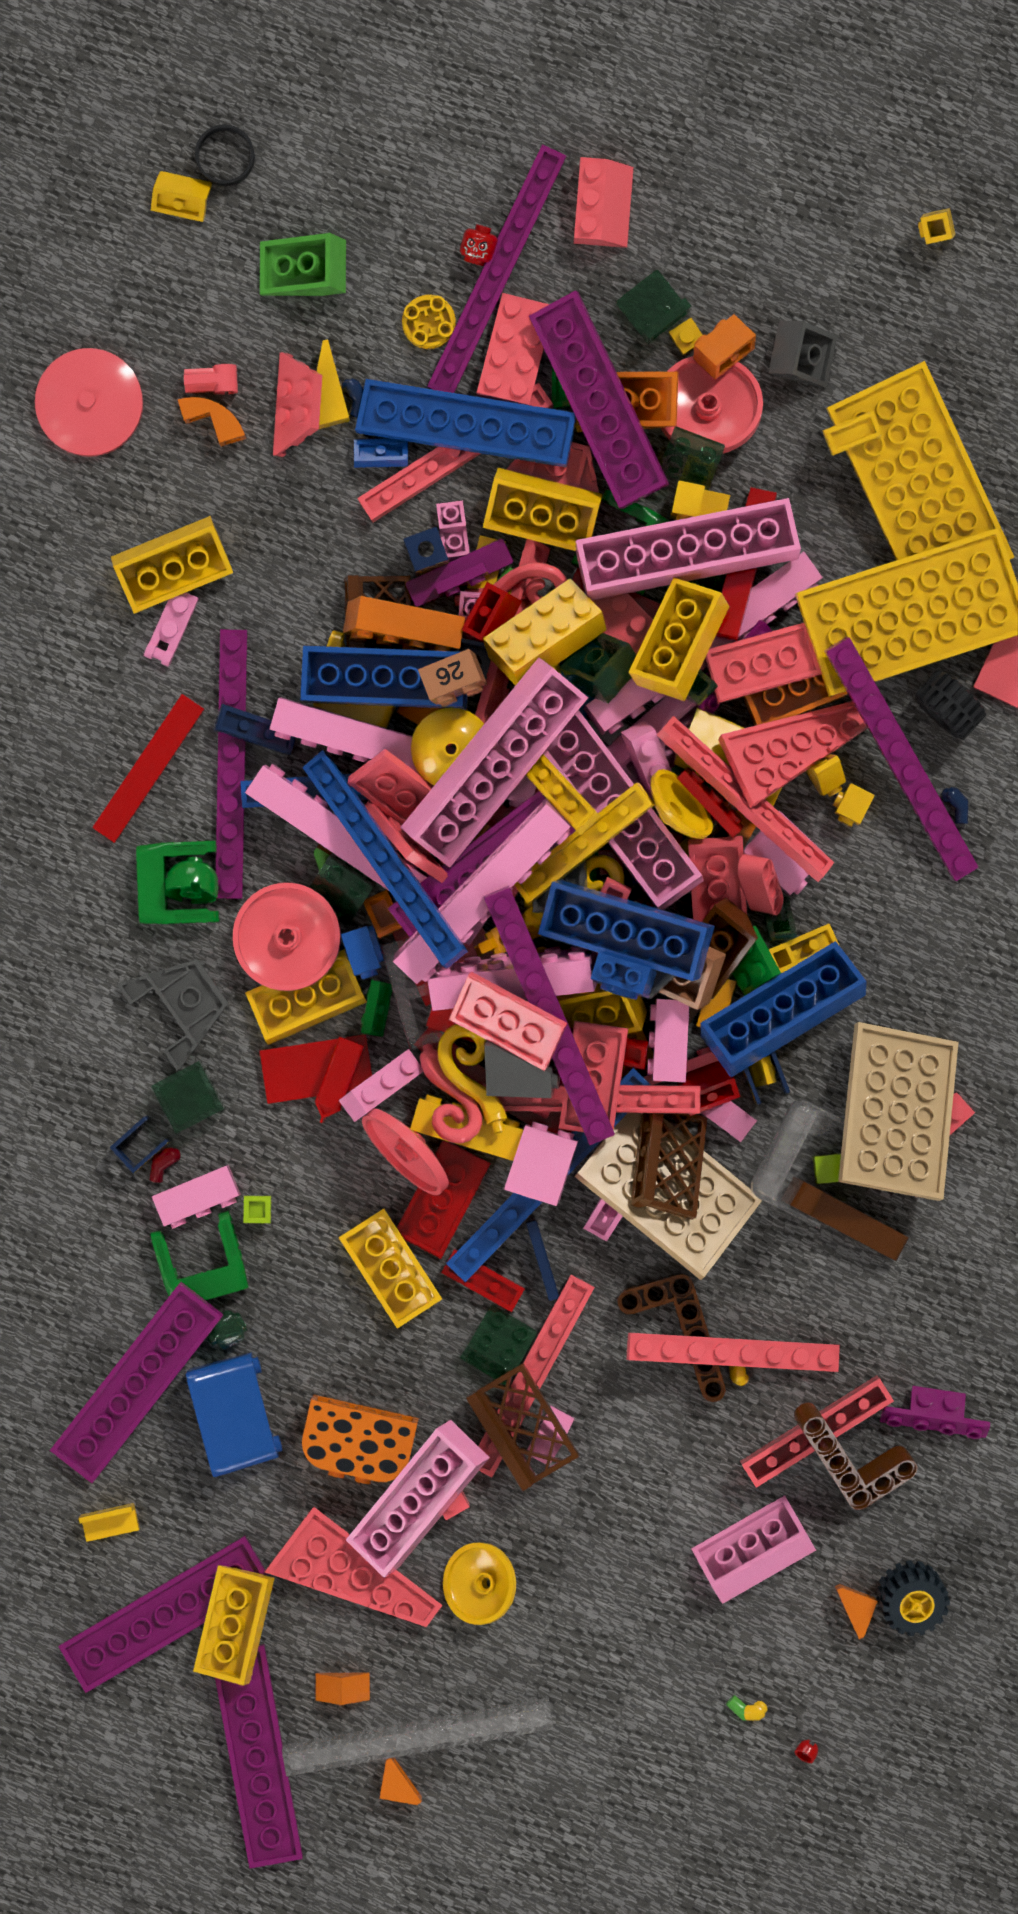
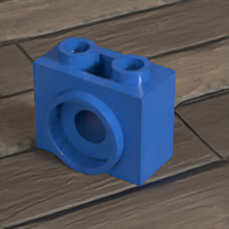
M365 926L341 934L354 976L360 975L361 979H367L378 975L377 969L382 968L380 962L385 960L374 926Z
M599 952L590 979L601 984L600 989L634 1000H637L638 996L649 999L657 972L649 967Z

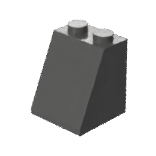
M486 1041L485 1070L487 1096L552 1098L555 1089H559L561 1077L553 1058L548 1068L543 1071L490 1041Z

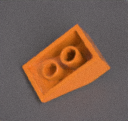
M617 372L643 429L677 427L679 372Z

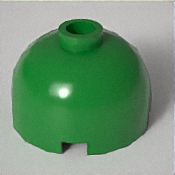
M188 857L187 861H181L171 867L167 873L164 893L168 898L182 902L183 897L191 899V904L211 903L216 901V897H218V877L215 870L208 864L203 863L201 858Z

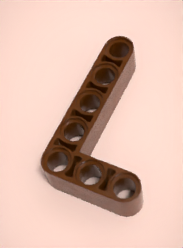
M793 1177L781 1199L796 1209L895 1261L898 1260L909 1237L796 1177Z
M675 1273L626 1288L618 1295L617 1304L620 1310L626 1314H635L673 1302L683 1336H690L692 1331L700 1330L704 1333V1337H710L693 1281L685 1273ZM679 1278L686 1279L689 1285L688 1289L682 1293L676 1292L673 1287L674 1282ZM658 1286L663 1290L662 1297L659 1300L654 1301L648 1298V1290L651 1287ZM632 1294L636 1296L637 1303L633 1308H625L622 1305V1298L625 1295ZM687 1304H692L696 1307V1314L692 1318L682 1316V1308ZM692 1364L703 1397L710 1402L721 1400L726 1390L719 1365H711L709 1369L702 1370L697 1364ZM710 1382H717L720 1385V1391L714 1396L708 1395L705 1392L706 1385Z
M803 1403L796 1408L794 1412L796 1422L853 1509L862 1510L913 1478L917 1473L918 1467L916 1462L903 1446H895L856 1470L817 1407L812 1403Z

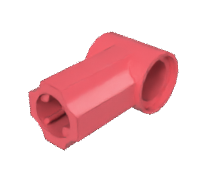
M218 364L214 365L213 368L184 369L185 393L214 392V394L225 395V392H228V394L238 393L237 365Z

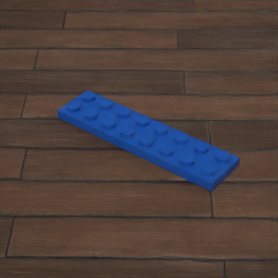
M366 379L355 431L359 434L567 468L577 418L574 412Z

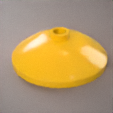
M444 708L426 716L415 729L411 741V756L416 770L427 782L435 785L482 728L484 723L476 715L459 708ZM450 743L455 744L457 748L454 754H449L446 751V746Z
M658 770L651 777L650 789L660 819L677 832L691 838L704 839L710 835L713 830V823L709 812L677 779L678 775L668 770Z
M480 1542L467 1544L458 1549L449 1559L443 1576V1591L448 1606L458 1618L469 1624L484 1625L500 1619L510 1608L516 1592L514 1568L506 1554L494 1545ZM488 1579L490 1580V1587L486 1583Z

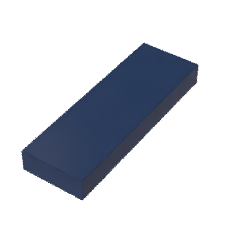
M225 704L220 706L213 729L288 756L291 755L296 739L294 736H291L290 740L274 736L276 731L270 730L272 720Z
M537 1220L528 1221L526 1225L549 1301L558 1299V1290Z

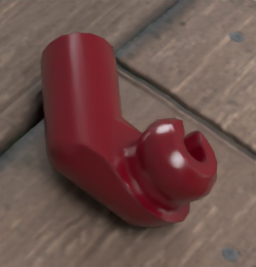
M168 1147L153 1156L149 1180L155 1183H162L164 1169L180 1160V1151L176 1148Z

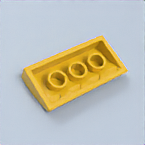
M345 950L338 953L337 959L329 972L309 987L294 991H281L261 985L245 992L268 1045L367 1003L356 976H354Z
M384 1208L339 1237L396 1328L401 1327L442 1300V1297Z
M218 1565L193 1672L243 1686L250 1683L274 1577Z

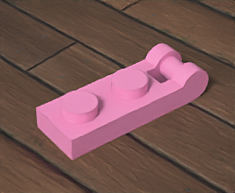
M183 593L168 600L153 636L147 645L144 653L145 657L149 659L154 657L160 660L161 664L167 667L170 666L198 603V597L189 593ZM160 640L169 644L166 651L157 648Z

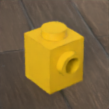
M950 208L925 213L920 218L921 222H918L921 238L925 237L926 244L952 239L955 236Z
M852 783L848 784L845 792L840 791L833 803V806L837 807L834 813L839 815L838 821L850 827L853 824H861L875 795Z

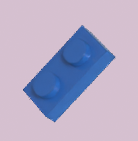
M354 439V468L408 466V441L396 439Z

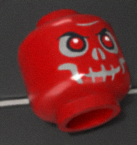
M476 224L475 229L468 228L465 230L460 246V253L464 256V261L484 266L485 262L492 260L498 243L497 237L490 234L492 228Z

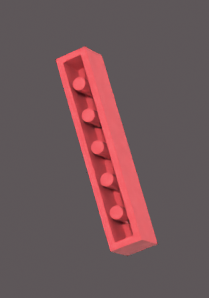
M876 1375L819 1412L835 1437H838L891 1404L894 1400L881 1379ZM797 1425L740 1462L757 1488L815 1450L799 1425Z

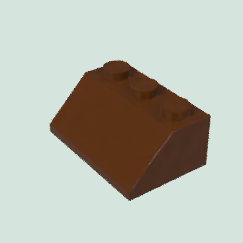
M727 898L715 904L702 921L703 923L715 926L709 947L726 954L711 999L715 998L758 939L747 914Z

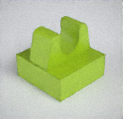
M244 1195L243 1223H271V1196Z

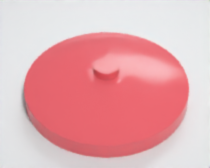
M83 348L63 354L47 367L36 389L35 410L41 428L58 447L74 455L100 456L118 449L134 434L142 416L143 395L137 377L122 359L104 350Z
M691 356L679 361L667 371L679 372L677 427L661 428V430L675 445L695 454L718 455L737 449L755 433L761 421L763 396L758 381L744 365L737 362L715 380Z
M277 883L264 887L254 893L239 910L233 927V947L241 967L256 982L275 990L294 991L309 987L318 982L334 965L341 945L339 920L330 903L313 889L296 883Z
M373 1108L362 1118L363 1127L372 1143L406 1179L432 1195H440L448 1187L449 1182L444 1169L432 1150L427 1146L425 1139L418 1132L411 1130L400 1120L379 1109Z

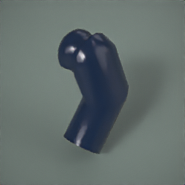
M353 378L346 379L342 382L341 389L352 399L349 416L358 418L364 389L358 380Z
M945 788L941 793V798L943 802H950L955 808L954 823L968 824V799L958 788Z

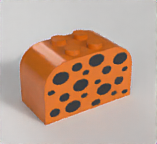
M313 1395L302 1438L303 1452L311 1464L317 1468L329 1471L328 1475L344 1478L345 1475L355 1477L356 1482L371 1484V1480L376 1482L392 1481L397 1478L409 1463L419 1418Z

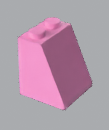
M779 811L788 821H790L781 811ZM761 830L743 850L744 854L772 860L781 890L788 896L793 892L798 895L807 885L804 879L808 874L805 870L787 856L771 839L766 837Z
M533 1121L532 1125L526 1124L504 1190L557 1206L564 1189L578 1140L573 1139L574 1134L558 1130L556 1134L547 1131V1125Z

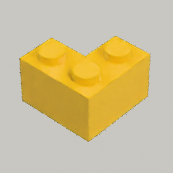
M678 481L670 519L676 521L726 511L730 495L704 490L705 486Z

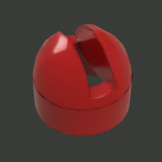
M809 1739L803 1740L794 1752L799 1759L811 1764L818 1755V1746L816 1743L814 1746L809 1744Z

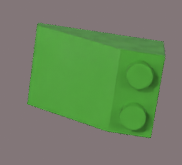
M332 233L260 242V295L325 296L346 293L345 239Z

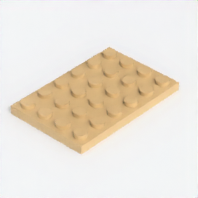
M861 1022L854 1024L838 1182L937 1201L944 1199L958 1042Z
M627 1113L614 1127L615 1135L604 1139L574 1177L697 1278L702 1280L763 1199L704 1151L697 1217L691 1220L647 1206L642 1208L631 1206L642 1113ZM663 1118L664 1122L666 1123L669 1129L674 1127L665 1118ZM678 1129L671 1132L679 1145L687 1141L683 1133ZM666 1136L663 1137L660 1145L665 1153L668 1154L674 1149ZM690 1144L682 1148L689 1161H692L695 1158V1152ZM676 1152L668 1157L676 1170L684 1166ZM663 1161L658 1164V1172L664 1180L671 1173ZM687 1169L681 1171L679 1175L688 1187L692 1184V1176ZM674 1178L665 1182L674 1196L682 1191ZM659 1186L655 1189L654 1200L664 1203L668 1198ZM682 1194L677 1197L676 1200L683 1209L689 1210V1201L685 1195Z

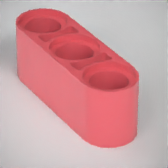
M743 854L738 864V876L750 910L777 916L782 909L784 897L772 860Z

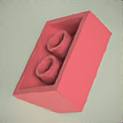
M580 157L574 244L627 248L633 167L609 159Z

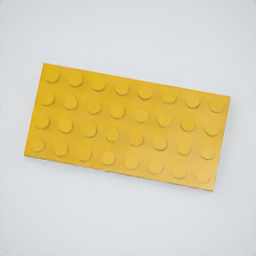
M925 361L826 408L834 426L872 410L875 412L883 436L846 450V453L896 560L996 528L1000 529L1009 559L1015 558Z
M999 528L795 593L829 697L846 692V689L824 650L845 637H850L874 682L1018 636V583Z

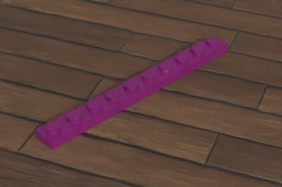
M542 144L497 238L498 243L492 260L486 262L429 381L428 389L455 393L566 160V155Z
M220 629L219 710L221 704H225L246 711L247 630ZM218 732L216 874L219 890L218 897L216 898L243 899L244 808H242L240 781H245L246 741Z
M845 637L824 650L952 879L958 881L979 868L850 637Z
M507 886L485 895L484 900L528 1002L567 1023L510 887ZM567 1023L552 1058L589 1145L614 1136L615 1133Z

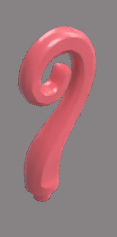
M528 563L512 569L493 585L508 593L515 585L528 578L539 577L548 579L554 584L555 588L568 579L558 568L552 565ZM534 579L526 586V597L531 604L542 598L537 591L545 587L544 579ZM483 588L466 589L465 592L481 593ZM455 595V605L459 606L460 595Z
M425 1044L423 1052L419 1056L424 1074L431 1083L457 1100L464 1107L468 1116V1123L465 1127L460 1129L451 1128L445 1124L444 1117L450 1116L458 1124L462 1123L465 1117L460 1107L453 1104H443L434 1110L432 1126L435 1132L444 1140L452 1143L468 1142L481 1129V1108L477 1101L450 1082L440 1067L437 1055L438 1050L434 1049L432 1044Z

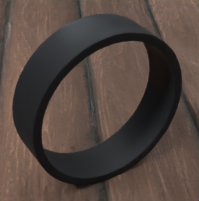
M222 124L209 128L201 135L195 148V160L200 173L209 182L219 186H232L242 182L250 174L255 162V152L250 138L244 131L232 125ZM219 131L238 133L248 142L251 149V159L247 169L240 176L231 180L212 178L202 169L199 162V152L203 142L210 135Z

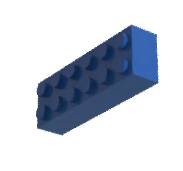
M303 646L300 700L305 703L467 708V694L456 697L457 702L445 707L430 701L418 671L420 668L460 652Z
M557 880L551 883L538 934L695 981L701 978L715 926L570 882Z
M835 941L701 1022V1038L729 1076L733 1077L866 995L867 981Z

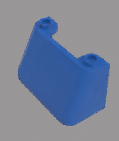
M252 1352L190 1368L186 1372L191 1398L213 1477L279 1458L278 1452L283 1451L279 1435L274 1436L270 1429L258 1384V1373H262L258 1357L253 1358Z

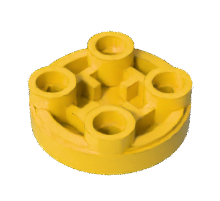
M422 295L415 298L405 307L402 316V327L405 336L413 345L422 349H436L445 345L456 326L452 307L444 298L438 295Z

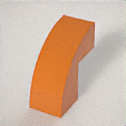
M199 397L178 399L186 424L211 416L221 447L246 439L245 433L236 417L219 403Z

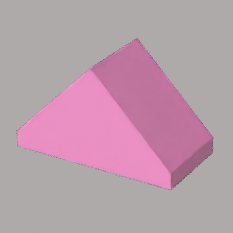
M732 1101L701 1112L740 1142L757 1121Z
M600 1198L583 1229L607 1241L621 1220L622 1215Z
M550 1406L565 1432L568 1433L574 1418ZM542 1420L538 1433L553 1437L555 1427L552 1422ZM557 1432L556 1438L561 1439L560 1435ZM536 1438L533 1452L548 1455L551 1441ZM531 1443L529 1444V1446H528V1448H527V1450H529V1451H530ZM554 1444L552 1457H555L562 1444ZM532 1456L544 1464L547 1463L546 1459Z

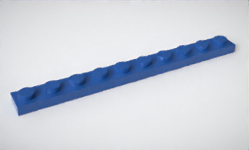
M322 750L302 768L441 965L448 969L466 954L468 950L355 791L347 784V780L330 756Z
M634 1068L620 1083V1085H651ZM616 1113L614 1127L627 1113ZM571 1132L574 1134L573 1139L578 1140V1144L568 1175L599 1143L589 1145L584 1132ZM513 1193L446 1264L466 1282L542 1201Z

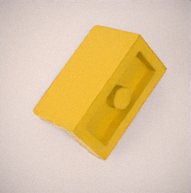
M160 171L153 187L151 211L203 222L212 183Z
M134 1503L81 1514L79 1517V1523L83 1525L86 1542L140 1530Z

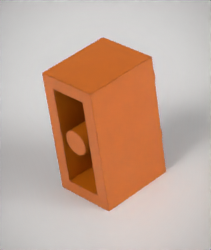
M733 314L727 320H721L708 335L704 334L696 340L693 359L716 380L755 349L756 334Z

